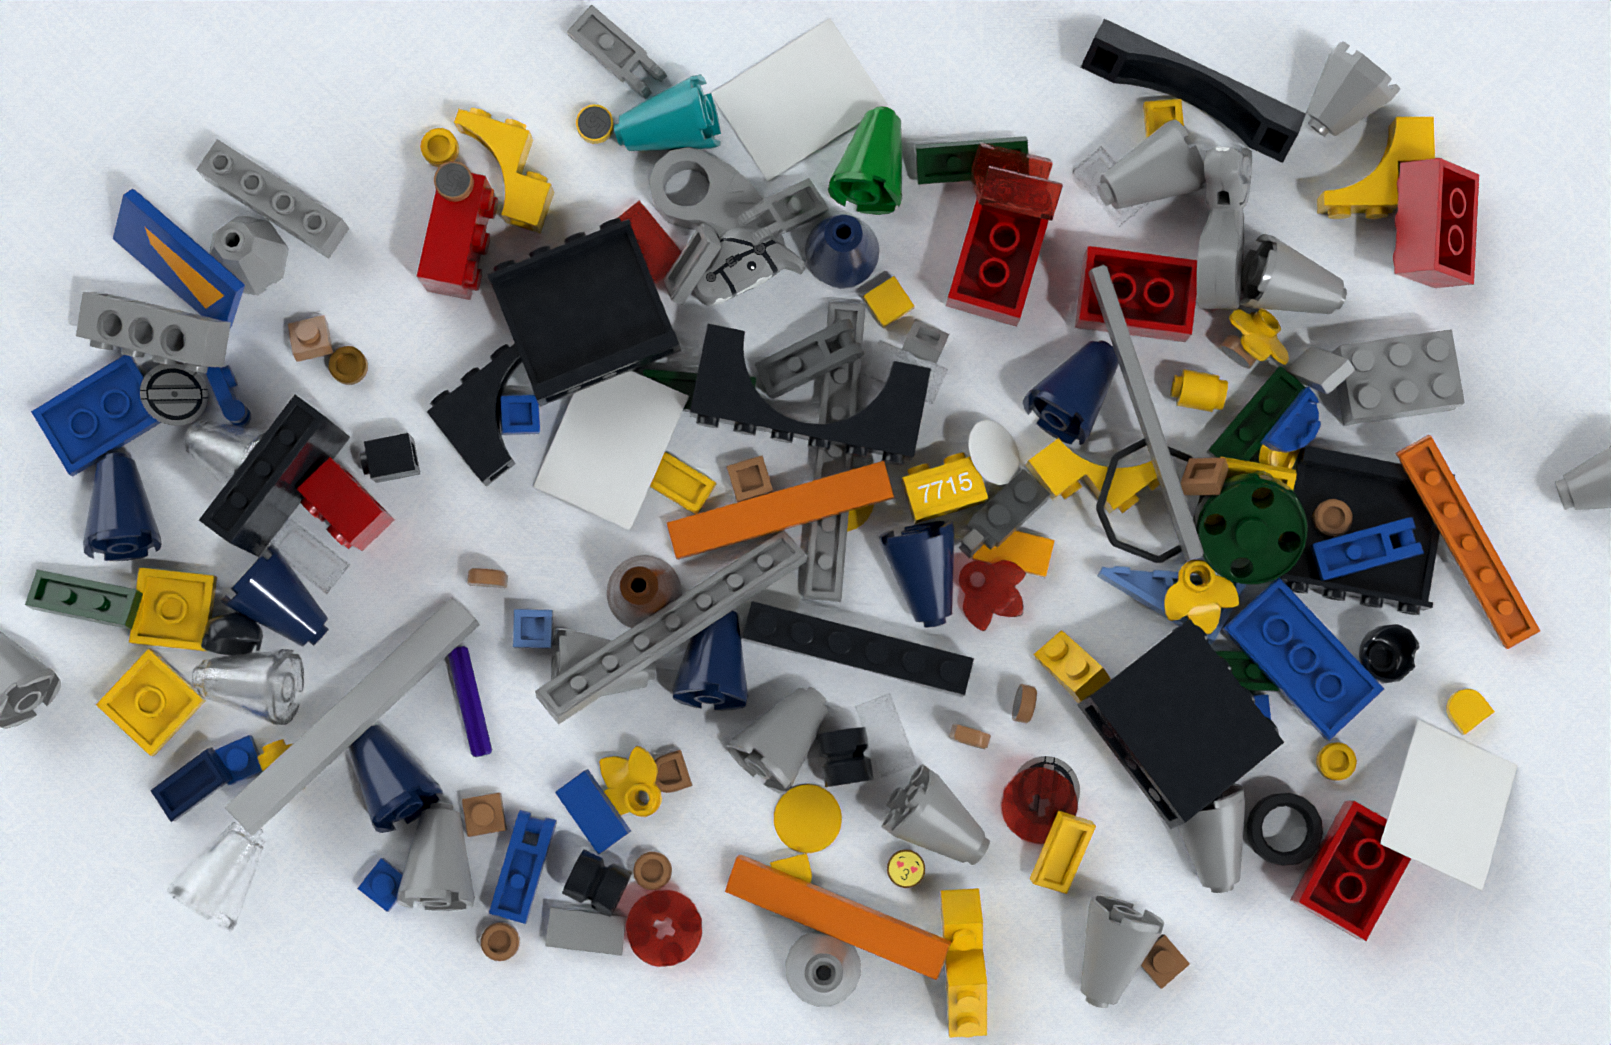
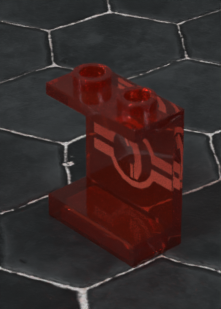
M979 143L970 174V180L979 204L1052 221L1063 184L1060 182L1048 180L1053 165L1051 159L991 144Z

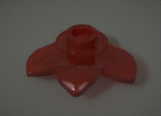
M975 560L967 563L960 571L959 585L965 593L963 611L971 624L977 629L985 631L994 613L1005 617L1023 615V599L1015 586L1023 580L1026 572L1019 565L1008 560H1000L992 564ZM980 572L984 575L985 582L983 585L976 586L972 583L971 576L973 573Z

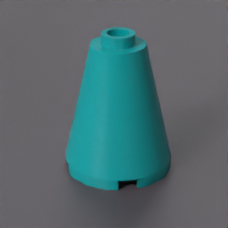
M701 74L691 76L619 115V123L614 125L615 136L619 145H625L628 151L676 150L686 147L712 149L720 146L721 141L714 139L715 135L721 134L714 99L711 93L704 95L701 85L707 84L705 78Z

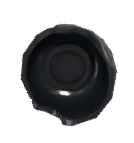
M234 611L214 616L207 622L201 647L206 651L217 654L246 657L252 654L255 645L256 651L260 650L263 632L257 622L241 613Z
M1399 624L1378 626L1368 632L1363 638L1359 649V662L1378 682L1382 684L1399 682L1415 668L1414 659L1416 651L1420 648L1419 642L1410 629Z

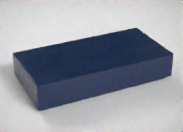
M211 747L204 750L150 791L170 822H173L231 781L233 777L214 748Z

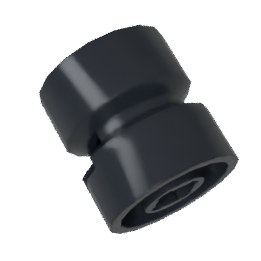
M866 727L817 734L820 755L827 759V762L822 766L825 787L874 780L871 759L864 756V752L869 748Z
M583 849L566 881L562 894L580 903L589 899L593 909L611 917L628 885L632 872L614 863L606 867L604 866L603 858Z

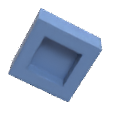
M514 609L513 647L552 649L553 610Z

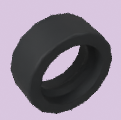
M1292 793L1271 794L1259 800L1250 811L1246 824L1247 838L1254 852L1265 861L1282 866L1298 865L1311 858L1319 848L1323 836L1322 819L1316 807L1304 797ZM1287 806L1297 810L1306 822L1307 833L1305 840L1298 848L1292 851L1281 852L1275 850L1267 844L1263 837L1262 825L1264 818L1271 810L1277 807Z

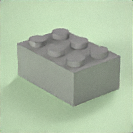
M1452 329L1340 345L1332 352L1348 359L1355 368L1354 372L1337 386L1343 426L1451 411L1465 403Z

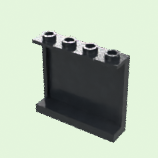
M620 218L606 221L599 226V231L586 235L585 232L573 234L564 240L565 244L553 249L550 246L540 247L529 253L530 258L515 263V260L502 262L493 268L494 272L487 274L540 407L681 351L679 341L666 314L629 219L622 222Z
M295 394L200 517L199 521L228 543L259 557L304 498L297 488L330 457L334 459L350 436Z
M1303 447L1297 458L1295 469L1297 476L1293 491L1299 498L1306 515L1307 539L1299 560L1288 572L1280 577L1281 580L1295 593L1308 594V589L1323 591V598L1345 601V597L1350 596L1360 598V605L1373 608H1382L1383 603L1396 605L1397 612L1408 615H1420V610L1424 611L1433 608V602H1429V595L1440 532L1403 466L1399 463L1322 448ZM1329 499H1337L1346 503L1352 512V524L1349 530L1341 536L1412 517L1416 527L1413 529L1416 543H1421L1424 554L1331 580L1321 581L1310 546L1332 538L1324 537L1316 531L1312 522L1313 512L1319 504ZM1293 531L1284 532L1283 542L1292 541L1297 533ZM1398 534L1389 536L1393 549L1402 547Z
M1191 619L1176 627L1168 636L1097 691L1077 704L1170 829L1189 821L1284 743L1279 736L1277 726L1272 720L1263 715L1256 706L1252 693L1240 685L1232 674L1229 663L1214 651L1208 643L1206 633L1202 628L1195 625Z

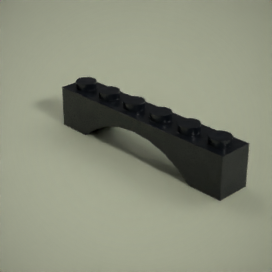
M1105 18L1080 67L1112 83L1149 88L1181 99L1223 123L1249 148L1281 163L1284 162L1297 138L1306 113Z
M754 601L751 602L742 637L743 641L842 664L959 697L965 696L974 658Z

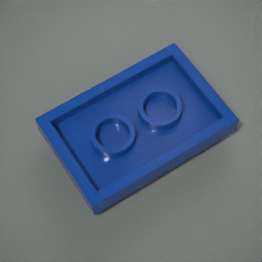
M123 355L31 411L70 476L77 475L103 459L105 455L113 453L162 423L153 418L142 404L140 387L145 376L133 356Z

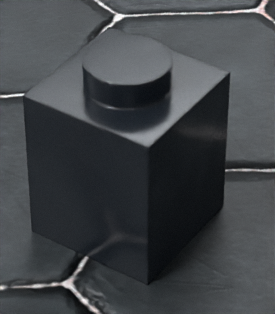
M409 433L364 441L365 452L360 453L361 466L364 475L370 474V479L374 482L380 483L420 475L415 441Z

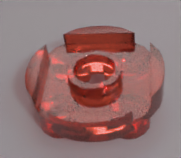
M1031 767L1015 774L1004 786L1000 801L1002 818L1008 829L1020 839L1036 844L1045 843L1058 811L1076 816L1078 810L1077 796L1072 784L1057 771L1044 767ZM1036 794H1039L1041 799H1048L1049 806L1044 808L1045 814L1042 816H1038L1036 811H1029L1028 805L1033 802L1032 797Z
M655 890L641 897L631 908L626 921L627 938L635 955L645 963L656 967L674 966L687 960L698 948L703 934L702 916L695 903L686 895L675 890ZM668 917L673 921L671 927L675 930L673 936L666 934L661 939L656 935L658 929L654 926V923L657 919L664 921Z

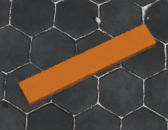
M1428 434L1396 452L1397 458L1503 646L1509 649L1540 632L1537 623L1432 436Z
M881 461L667 522L676 559L680 560L891 500L895 497L885 462Z
M741 854L736 857L725 889L726 893L935 980L940 976L952 941Z

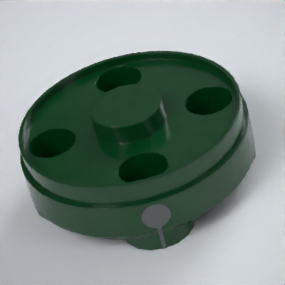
M1265 471L1239 474L1225 479L1220 495H1206L1198 504L1195 512V528L1204 552L1202 557L1216 573L1232 582L1254 585L1273 581L1288 572L1299 560L1304 550L1308 529L1303 506L1289 486ZM1265 487L1271 490L1265 498L1256 499L1252 497L1253 492L1258 488ZM1212 514L1223 516L1222 521L1215 525H1209L1204 522ZM1293 531L1297 533L1292 541L1282 542L1278 540L1284 532ZM1240 557L1250 560L1246 566L1241 568L1231 566L1232 562Z

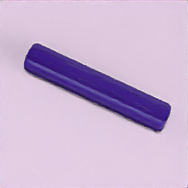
M458 646L448 654V659L471 755L473 757H482L492 753L491 742L469 650L466 646Z

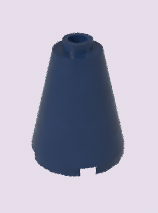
M850 215L828 217L819 222L807 238L805 246L807 265L814 277L827 285L838 289L855 287L869 278L878 263L879 243L870 226L859 218Z
M1102 340L1088 342L1026 394L1022 402L1024 409L1028 415L1032 410L1040 418L1036 424L1042 430L1056 439L1059 438L1064 443L1072 445L1076 439L1079 440V445L1084 444L1090 436L1119 365L1113 346Z
M124 453L107 454L96 466L83 540L84 553L93 559L94 552L104 554V561H129L147 557L148 549L155 547L157 552L160 550L162 543L136 462L128 458Z
M934 521L904 527L905 530L901 531L900 536H895L893 530L879 536L880 545L915 622H923L925 628L945 624V617L952 615L955 532L953 521H949L946 524L944 521Z
M271 544L267 551L272 556L268 560L263 555L259 557L231 588L236 595L232 599L225 595L220 601L227 607L302 647L307 642L314 646L329 630L324 625L328 617L278 548Z
M732 610L690 638L672 688V698L675 701L700 709L702 703L714 704V710L720 711L737 710L746 706L748 689L737 612Z
M380 725L370 726L348 747L375 831L385 833L396 830L393 823L402 819L405 820L406 824H409L418 819L423 810L430 809V804L437 803L440 800L436 794L443 793L440 785Z

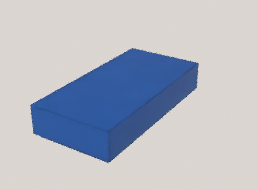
M588 769L555 792L598 855L631 832L626 822Z

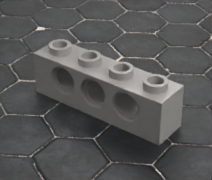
M218 139L196 169L206 181L328 259L349 230V227L341 217Z
M83 292L76 336L91 340V347L113 350L114 345L122 347L121 354L143 358L144 354L147 353L153 355V362L175 365L176 361L185 363V370L207 373L208 367H224L231 322L108 293Z

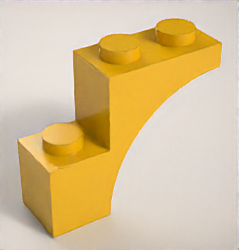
M470 108L469 112L458 109L454 121L458 131L484 145L501 166L505 183V200L501 215L505 223L541 234L555 192L552 185L547 183V177L527 171L526 176L522 175L533 143L530 131L526 130L527 126L513 119H506L505 123L491 119L492 115L478 108Z
M1396 117L1388 126L1385 151L1376 169L1366 178L1353 185L1341 189L1323 191L1317 198V214H1328L1330 219L1349 218L1351 213H1365V217L1368 219L1388 217V213H1392L1398 207L1397 179L1400 163L1435 158L1434 117Z
M1059 438L1029 459L1025 465L1038 483L1051 494L1050 498L1052 501L1060 495L1066 500L1083 487L1079 482L1081 479L1084 480L1098 499L1108 470L1106 466L1097 465L1079 457L1067 448ZM1152 460L1138 466L1116 468L1104 505L1109 514L1117 508L1121 513H1124L1140 501L1136 494L1146 486L1151 491L1160 486Z
M1062 630L1033 654L1038 662L1064 687L1077 703H1080L1111 680L1105 669Z
M979 888L941 890L943 938L952 941L945 959L949 1038L987 1036V976L983 952V917Z

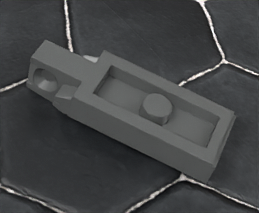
M1023 469L972 516L966 526L970 532L961 540L959 549L968 558H971L984 544L990 550L993 547L998 548L1048 501L1051 494Z

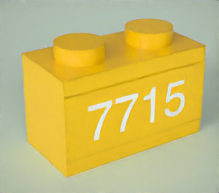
M964 452L944 458V465L930 469L929 464L926 463L907 470L908 476L902 477L901 483L914 524L987 502L988 495L982 476L975 468L971 457L966 458Z

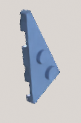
M1115 566L1113 568L1102 567L1097 575L1100 579L1167 618L1164 609V599L1167 590L1178 582V572L1162 570L1147 572L1130 570V567ZM1199 575L1190 576V580L1194 585L1202 584V579ZM1232 582L1236 587L1238 597H1240L1247 584ZM1221 608L1217 627L1211 634L1207 635L1210 645L1217 638L1233 608ZM1185 616L1179 620L1172 622H1174L1177 625H1181L1188 619L1187 616Z

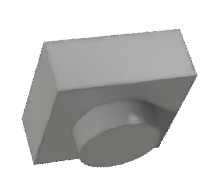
M915 319L902 350L911 353L920 360H928L936 364L949 334Z

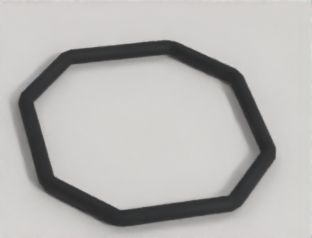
M1142 439L1115 453L1111 458L1096 505V511L1108 540L1113 547L1154 563H1162L1182 552L1181 546L1178 545L1157 556L1118 541L1104 511V505L1118 461L1146 446L1145 440ZM1168 446L1171 456L1188 462L1189 458H1193L1189 454ZM1200 495L1198 504L1203 500L1205 495Z

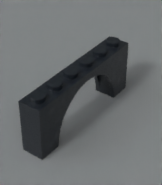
M707 324L690 409V417L697 418L696 424L710 428H718L719 423L734 425V432L755 436L756 430L771 433L770 439L785 443H792L793 437L808 440V447L820 450H830V445L844 447L845 454L861 458H867L868 452L882 455L881 461L895 465H904L905 460L911 461L914 458L931 368L894 361L884 388L862 411L852 417L834 423H804L793 420L776 411L755 389L747 372L744 359L745 331Z
M515 343L511 347L505 344L498 348L490 356L492 361L481 370L478 367L471 369L460 379L462 384L451 393L449 390H445L437 395L430 403L432 408L426 411L486 487L516 464L504 444L499 420L500 396L503 395L507 382L514 371L523 363Z

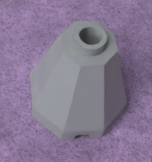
M1344 41L1339 42L1329 54L1306 111L1311 117L1308 125L1323 137L1328 133L1333 136L1339 135L1390 102L1401 89L1397 84L1388 86L1392 78L1358 50L1353 55L1345 52L1350 45Z
M237 216L213 233L209 254L245 284L244 294L258 296L267 290L265 288L270 284H275L283 279L289 248L269 220Z

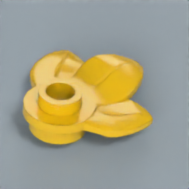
M1237 309L1229 316L1231 324L1243 334L1241 344L1252 358L1264 361L1271 355L1283 365L1288 363V352L1277 338V334L1281 331V326L1270 312L1265 309H1259L1257 312L1248 314Z
M1198 559L1190 560L1180 568L1178 582L1167 590L1164 599L1165 614L1169 621H1176L1187 616L1188 620L1191 619L1207 635L1211 634L1217 627L1221 608H1233L1239 605V597L1234 584L1230 580L1216 575L1215 571L1205 561ZM1193 573L1198 574L1202 579V584L1194 585L1190 580V575Z
M636 746L632 750L629 760L618 756L600 759L601 774L608 787L604 792L620 815L631 812L639 817H647L659 809L662 795L659 787L655 784L658 768L653 757L646 749ZM640 791H645L648 794V803L640 800Z

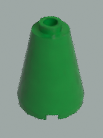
M879 106L865 113L829 181L828 192L830 197L838 204L845 207L846 201L857 205V212L873 215L890 214L895 211L896 205L900 207L902 201L901 119L894 110Z

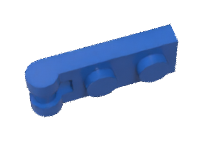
M229 365L225 367H208L206 375L224 417L235 427L247 426L251 421L252 415L250 410L236 398L233 387L238 386L232 369Z
M1413 518L1397 520L1312 544L1310 548L1320 580L1327 581L1424 554L1421 543H1416L1413 529L1416 527ZM1398 534L1402 547L1393 549L1389 536Z
M520 810L489 914L527 924L557 820L545 817V820L531 817V812ZM526 832L539 835L536 846L523 842Z

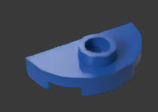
M1309 386L1302 389L1260 442L1272 451L1287 453L1301 449L1315 439L1321 427V422L1318 421L1319 411L1316 405L1319 401Z

